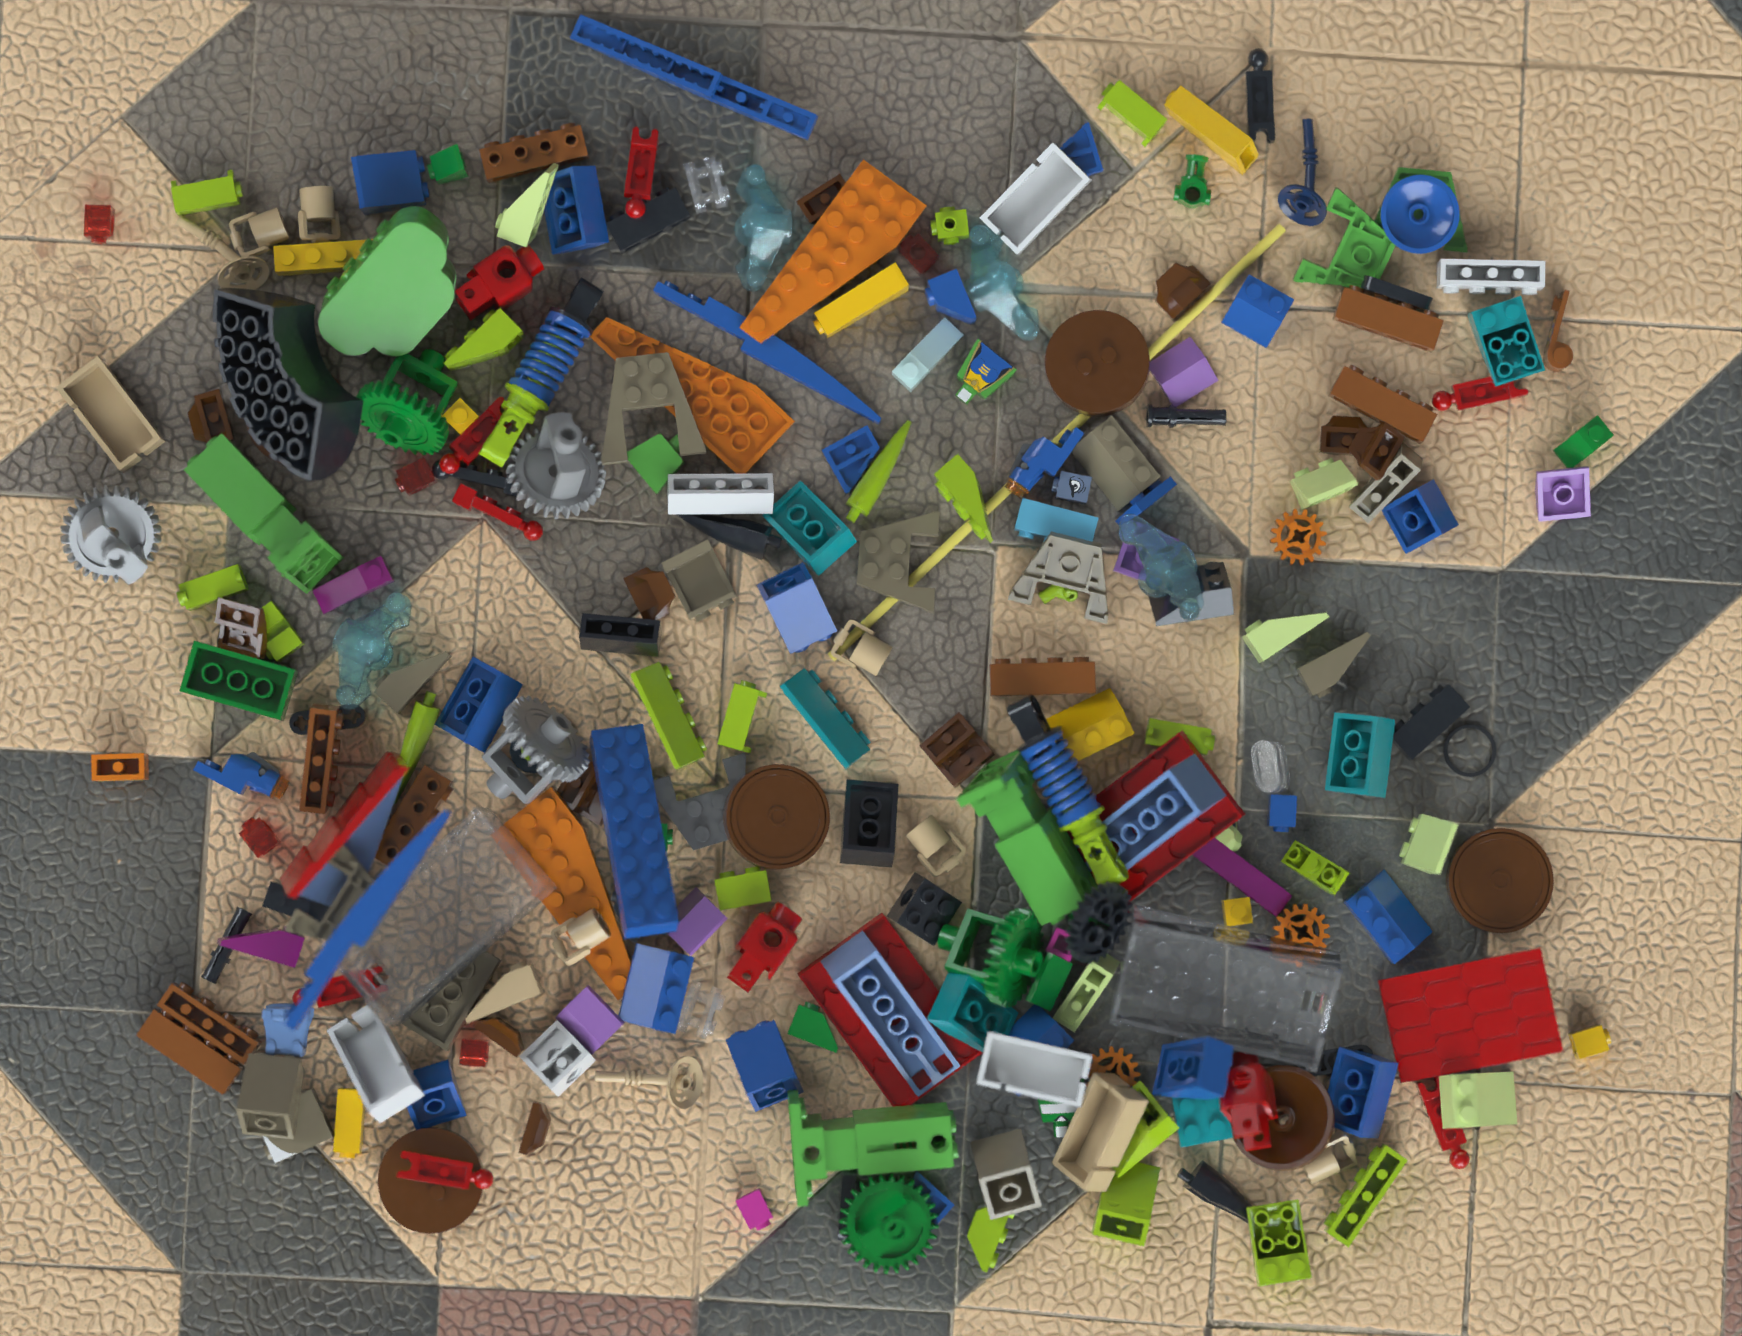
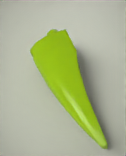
M907 420L894 434L856 485L846 502V505L851 507L846 516L848 521L855 523L860 513L868 517L894 468L911 426V421Z
M426 691L423 702L415 701L400 751V756L410 769L403 775L393 804L397 803L409 782L433 731L440 708L433 706L436 693Z

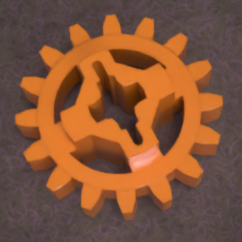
M1297 509L1292 510V516L1284 512L1282 514L1284 521L1276 519L1274 522L1278 528H1271L1270 530L1271 533L1276 535L1275 538L1270 539V543L1277 544L1273 552L1280 551L1282 553L1280 556L1281 561L1288 557L1289 565H1293L1295 560H1298L1299 565L1303 566L1305 558L1310 563L1313 562L1314 557L1312 554L1320 556L1322 552L1318 547L1326 546V542L1322 541L1321 537L1327 535V532L1320 531L1319 529L1324 523L1315 522L1316 514L1308 517L1306 509L1303 510L1301 515H1298ZM1295 520L1305 521L1309 526H1299ZM1284 526H1286L1288 531L1287 537L1281 541V532ZM1294 531L1298 534L1308 531L1301 539L1302 544L1299 541L1288 543L1295 536ZM1315 533V543L1311 549L1309 539ZM1290 547L1298 549L1299 552L1302 554H1293L1287 551L1286 549Z
M1293 904V911L1290 912L1284 908L1285 916L1276 917L1280 925L1273 926L1272 929L1278 931V935L1274 937L1285 939L1284 928H1286L1290 933V941L1298 943L1309 942L1312 946L1326 948V944L1322 941L1323 938H1330V935L1324 933V929L1330 926L1329 924H1322L1321 921L1325 918V915L1317 916L1318 908L1314 907L1311 911H1308V904H1303L1302 909L1299 910L1297 904ZM1305 914L1301 921L1294 922L1290 920L1295 915ZM1314 921L1318 926V936L1313 933L1312 925ZM1291 925L1302 928L1305 925L1306 928L1304 931L1307 933V935L1311 937V939L1309 937L1302 936L1298 939V933L1295 931L1294 928L1291 927ZM1278 945V948L1298 950V947ZM1303 949V951L1319 952L1318 949ZM1294 955V957H1295V958H1298V959H1300V957H1301V956Z
M1109 1046L1106 1053L1102 1048H1099L1100 1055L1098 1057L1091 1054L1093 1062L1092 1064L1090 1063L1087 1078L1091 1080L1093 1073H1105L1106 1070L1111 1071L1115 1066V1072L1119 1075L1118 1077L1131 1087L1137 1083L1134 1081V1077L1140 1076V1072L1134 1071V1068L1139 1064L1138 1062L1131 1063L1129 1061L1133 1056L1131 1053L1123 1056L1124 1049L1121 1047L1118 1052H1114L1113 1046ZM1113 1057L1109 1064L1104 1066L1098 1064L1104 1058ZM1122 1061L1126 1063L1129 1069V1076L1123 1074L1121 1070Z

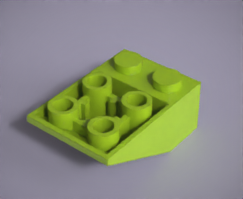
M501 308L497 311L492 309L482 319L484 324L478 330L473 328L465 335L463 339L466 342L461 347L457 348L455 346L446 354L445 358L447 360L444 364L450 371H454L506 355L525 337V334Z
M957 454L934 473L937 480L935 486L947 502L953 501L952 505L955 507V511L964 521L970 520L969 524L974 533L981 540L986 538L991 543L993 537L980 483L975 472Z
M1141 1080L1131 1088L1145 1097L1148 1103L1118 1167L1112 1168L1116 1171L1115 1175L1118 1178L1179 1129L1178 1125Z
M1138 1162L1121 1177L1118 1178L1114 1174L1107 1191L1100 1192L1091 1233L1096 1236L1145 1247L1160 1167Z
M1299 1199L1247 1207L1257 1286L1261 1287L1312 1278Z

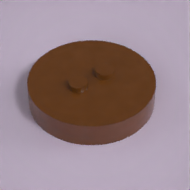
M1105 310L1081 312L1063 322L1050 338L1045 354L1046 375L1053 393L1069 409L1087 416L1112 415L1130 406L1144 390L1150 372L1148 347L1141 332L1127 318Z
M771 764L748 772L735 783L724 805L723 823L731 846L744 860L764 869H787L804 863L820 849L829 830L830 809L824 791L809 774L790 765Z
M1494 828L1483 830L1470 836L1456 849L1448 865L1446 886L1454 909L1467 923L1487 932L1510 933L1529 926L1542 915L1552 896L1554 876L1547 854L1534 839L1517 830Z
M427 1127L411 1131L391 1145L380 1164L378 1190L385 1209L395 1221L405 1228L418 1233L435 1234L451 1230L471 1216L477 1208L484 1189L477 1188L474 1182H470L469 1189L466 1190L396 1177L397 1172L408 1171L411 1168L410 1161L400 1157L401 1151L473 1163L472 1172H476L483 1168V1164L477 1151L468 1140L458 1133L445 1128Z

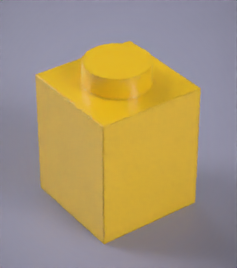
M461 398L442 415V417H446V421L460 435L479 417Z
M1250 897L1221 900L1225 926L1253 923Z
M1597 1024L1568 1033L1575 1059H1583L1609 1051L1608 1044L1611 1043V1038L1607 1028L1603 1029L1602 1025Z

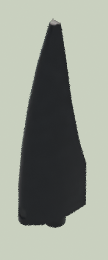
M676 514L704 534L761 560L764 558L768 545L780 548L782 538L771 535L773 527L751 520L732 519L709 514Z
M1202 1160L1192 1173L1184 1168L1179 1170L1177 1177L1185 1182L1183 1185L1185 1189L1202 1201L1216 1206L1248 1223L1246 1208L1253 1206L1213 1167Z

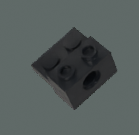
M914 872L887 917L935 946L942 927L950 923L962 902Z

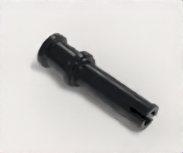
M1147 404L1146 425L1150 428L1152 425H1168L1169 428L1176 427V424L1225 426L1226 409H1177V406L1169 405V407H1153L1152 404Z

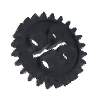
M1106 881L1105 884L1100 882L1098 888L1092 886L1090 895L1086 892L1084 893V901L1077 902L1078 909L1072 910L1074 917L1067 921L1071 924V927L1065 930V933L1069 934L1065 939V942L1068 943L1066 949L1070 951L1069 954L1082 963L1087 962L1091 964L1092 961L1099 962L1100 956L1105 959L1108 950L1114 951L1113 945L1115 943L1120 944V935L1126 934L1123 930L1124 927L1130 925V922L1126 920L1132 915V912L1128 910L1133 906V903L1129 902L1131 896L1127 894L1128 890L1115 882ZM1093 917L1110 926L1105 928L1093 921H1089L1088 918Z

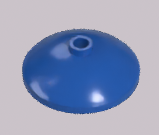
M1413 175L1398 181L1389 189L1382 202L1380 218L1386 236L1394 245L1406 252L1424 254L1438 250L1452 238L1459 223L1460 211L1456 196L1444 182L1428 175ZM1416 209H1420L1423 212V216L1420 219H1416L1413 215Z

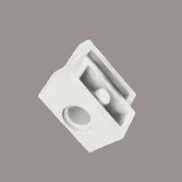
M558 1020L519 1056L558 1097L596 1061Z

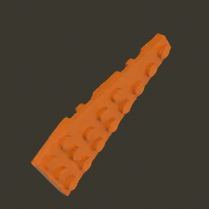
M863 159L739 328L760 344L794 319L807 312L811 307L854 279L862 271L895 250L927 205Z
M608 317L589 336L615 362L616 358L668 352L704 445L735 474H747L795 423L758 386L676 348L661 343L652 337L650 338ZM664 406L676 418L675 406Z
M552 786L490 835L537 896L549 887L539 896V899L559 925L570 918H578L592 908H595L601 914L610 929L611 937L590 949V954L585 956V958L616 999L620 1000L624 994L632 959L625 946L623 934L618 926L615 911L603 877L600 875L594 852L589 844L586 829Z

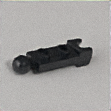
M1257 48L1250 51L1248 55V62L1253 67V71L1245 72L1247 135L1254 142L1256 133L1264 132L1267 142L1272 144L1275 142L1272 70H1264V66L1268 63V54L1263 49Z
M440 459L434 462L432 466V473L439 480L447 479L450 476L459 480L504 489L503 493L505 495L517 497L519 493L511 492L512 483H507L508 475L510 474H507V478L502 477L503 472L487 469V473L477 471V466L462 463V466L455 473L447 474L440 468Z

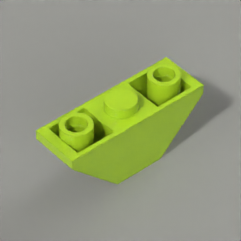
M1296 840L1281 860L1283 864L1330 895L1337 893L1349 875L1348 871Z
M986 1205L976 1209L966 1234L982 1271L985 1272L988 1271L989 1267H995L999 1253H996L995 1250L998 1243L1003 1244L1009 1230L1005 1228L1007 1219H1013L1015 1215L1011 1214L990 1220Z

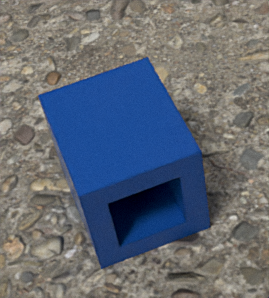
M1269 795L1267 826H1273L1274 832H1289V827H1296L1297 796Z

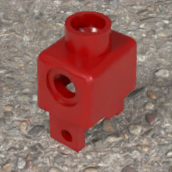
M505 245L472 266V270L466 274V277L471 280L455 290L458 296L455 300L470 322L493 306L496 310L501 308L504 311L532 291L533 277L545 270L530 245L527 247L523 246L517 251H514L511 246ZM503 270H511L515 273L510 278H503L499 275Z
M776 902L769 914L760 912L735 947L743 955L733 967L727 979L747 993H749L764 970L769 972L767 979L770 981L796 944L798 936L795 930L803 919L780 902ZM768 932L777 934L780 938V945L777 947L767 946L764 942V935ZM743 974H749L751 979L745 980Z
M1244 1051L1232 1053L1233 1060L1229 1068L1227 1089L1224 1092V1097L1219 1098L1220 1110L1232 1124L1234 1137H1243L1246 1151L1272 1147L1269 1120L1278 1118L1273 1079L1262 1064L1259 1063L1258 1053ZM1258 1134H1264L1262 1141L1257 1142L1255 1140Z

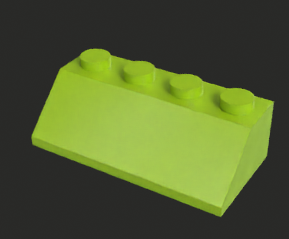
M657 662L631 673L630 676L675 770H679L704 758L703 751L707 750L701 735L696 737L692 730L696 726L690 712L685 714L680 705L685 702L679 689L673 690L669 682L673 679V676L668 666L662 667L661 663Z

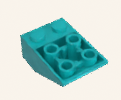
M1521 296L1467 314L1474 338L1495 387L1545 371Z

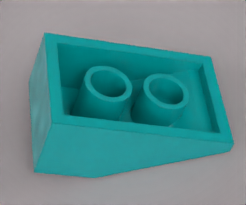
M801 480L773 504V514H762L764 519L818 576L857 542L850 529Z
M947 973L927 1020L943 1032L983 1052L987 1032L1009 1035L1018 1012L1012 1007L1005 1008L990 1002L988 997L985 996L986 991L983 989V986L971 976Z

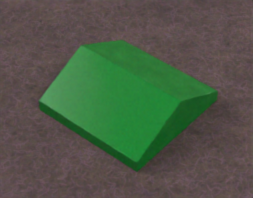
M1048 952L1026 1000L1051 1011L1073 964Z

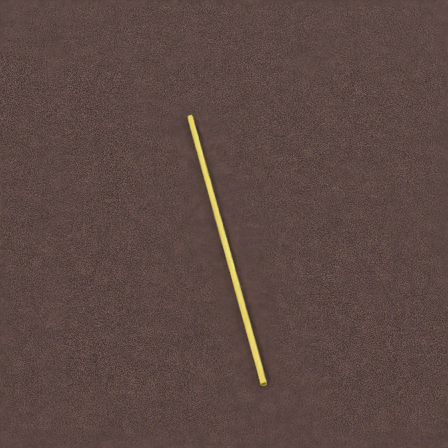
M1278 224L1148 348L1150 360L1286 230ZM1078 414L1051 442L1060 447L1062 444L1058 441L1067 429L1072 431L1075 427L1079 429L1091 416ZM1010 479L985 503L987 516L1019 485ZM969 519L909 576V587H913L972 531ZM890 596L886 597L860 623L870 628L898 600ZM856 626L849 633L843 645L839 646L836 653L841 656L866 631ZM831 651L827 654L833 661L837 660V658L832 656Z

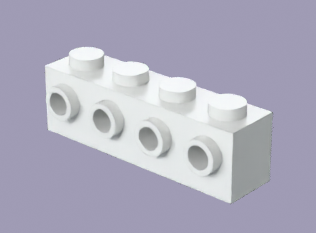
M1440 259L1437 262V289H1443V293H1459V289H1469L1470 294H1484L1485 290H1495V294L1505 295L1511 294V290H1521L1522 295H1537V291H1541L1545 287V261Z
M773 473L668 474V514H773Z

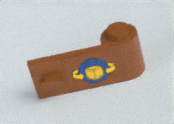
M1569 290L1562 291L1559 298H1557L1558 295H1554L1551 310H1554L1555 314L1544 350L1543 362L1545 367L1552 372L1562 371L1573 360V351L1569 345L1556 341L1570 293Z

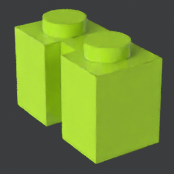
M270 601L262 607L267 627L266 656L270 661L275 659L280 663L305 645V643L275 602Z
M756 866L745 868L746 874L736 876L735 871L719 873L720 879H714L720 910L772 901L767 870L761 871V868Z

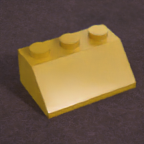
M1111 688L1046 718L1051 728L1062 727L1063 739L1068 741V745L1064 749L1071 748L1073 750L1072 757L1077 758L1078 761L1135 734Z

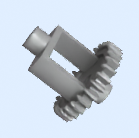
M561 412L546 416L541 433L538 428L533 430L532 436L528 432L525 433L523 439L517 440L516 446H513V450L507 460L509 465H507L506 473L510 474L508 475L507 483H512L511 492H519L516 500L526 499L524 507L528 508L534 505L533 513L535 514L540 509H543L544 517H547L550 511L553 512L554 519H558L560 512L563 513L565 519L569 518L570 511L575 516H579L580 508L586 512L588 511L589 504L595 505L596 497L600 498L605 485L606 470H604L605 465H602V460H600L602 454L600 451L593 453L596 446L595 443L586 446L588 437L585 436L581 439L582 432L574 424L571 413Z
M104 485L103 493L100 494L95 487L93 488L94 496L91 497L84 492L85 501L83 502L76 498L74 501L77 508L69 506L67 509L71 516H63V522L67 524L60 528L61 533L66 534L60 536L61 543L66 544L63 546V552L65 554L70 553L67 556L70 563L76 561L74 563L76 571L84 567L82 573L85 577L92 571L94 581L101 574L103 575L104 583H107L109 576L112 575L115 583L118 582L120 576L127 584H131L137 581L147 570L146 560L154 561V556L151 552L157 553L159 551L158 545L155 544L161 542V536L156 534L161 532V526L157 525L159 517L158 515H153L155 512L153 505L147 507L148 500L146 497L139 501L140 495L137 491L130 496L128 487L120 493L118 485H115L113 492H109L107 485ZM109 527H114L116 530L112 532Z
M524 696L517 697L505 709L503 726L506 727V730L482 755V759L495 772L487 780L489 790L501 799L507 798L514 792L524 804L531 803L553 780L559 778L561 782L576 780L589 767L588 764L590 763V760L587 759L590 755L585 751L588 747L581 743L584 739L576 735L578 730L572 728V722L564 714L557 713L554 706L549 709L547 702L544 701L541 704L538 698L533 700L530 696L526 698ZM509 741H518L514 749H524L521 758L529 755L531 757L529 765L535 762L538 763L536 771L542 779L535 786L502 752L501 749Z

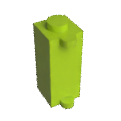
M1118 80L1115 85L1111 82L1101 94L1104 98L1097 106L1099 110L1106 107L1144 139L1141 143L1144 147L1151 142L1167 122V118L1121 80Z
M227 170L228 176L179 186L176 180L171 181L175 213L180 216L241 205L239 197H243L241 182H236L233 170Z
M236 564L178 584L180 591L176 592L181 607L185 606L187 610L191 611L217 602L218 597L229 598L249 591L242 567Z
M741 680L740 685L734 683L718 745L751 753L752 748L746 747L745 743L758 697H767L766 692L755 689L756 684Z
M1149 718L1144 744L1160 747L1183 730L1199 753L1207 755L1208 750L1213 751L1215 735H1211L1212 729Z

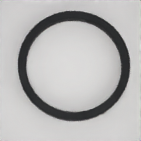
M1466 724L1455 728L1447 736L1443 747V754L1447 765L1455 773L1465 777H1474L1485 773L1492 766L1496 757V744L1486 729L1478 725ZM1466 728H1473L1483 732L1490 740L1492 746V755L1489 763L1482 770L1475 773H1465L1458 770L1452 765L1448 757L1450 739L1456 732Z

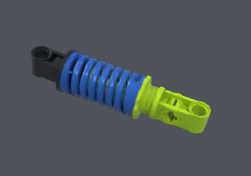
M581 277L563 310L553 306L550 307L549 313L545 318V324L541 325L540 333L535 335V341L530 344V350L525 353V359L520 361V367L515 370L516 377L510 378L509 382L504 386L510 393L507 401H503L501 404L505 411L483 444L479 455L502 467L511 454L513 446L526 423H534V416L538 410L545 412L549 410V405L555 397L553 391H558V383L564 381L562 374L569 373L568 366L574 364L572 357H578L579 351L575 347H584L582 338H589L594 332L585 321L599 302L604 290ZM511 422L513 424L512 429L515 432L507 434L505 432L506 427L503 425Z
M1032 694L1007 706L1008 715L1024 741L1017 748V751L1029 763V770L1038 769L1032 774L1033 778L1036 780L1043 778L1037 782L1038 788L1047 786L1042 791L1043 797L1052 795V797L1047 799L1046 803L1048 806L1056 804L1051 812L1057 817L1060 832L1070 831L1074 837L1072 841L1075 845H1079L1098 885L1100 882L1105 884L1106 881L1119 884L1127 880L1129 877L1128 871L1105 831L1107 829L1106 824H1103L1101 819H1099V814L1105 808L1101 803L1097 802L1096 794L1094 792L1090 793L1092 786L1085 784L1087 777L1081 775L1083 772L1082 767L1076 766L1078 760L1072 757L1073 750L1071 748L1064 749L1068 745V741L1063 739L1062 727H1050L1038 700ZM1101 848L1103 852L1096 853L1095 849Z

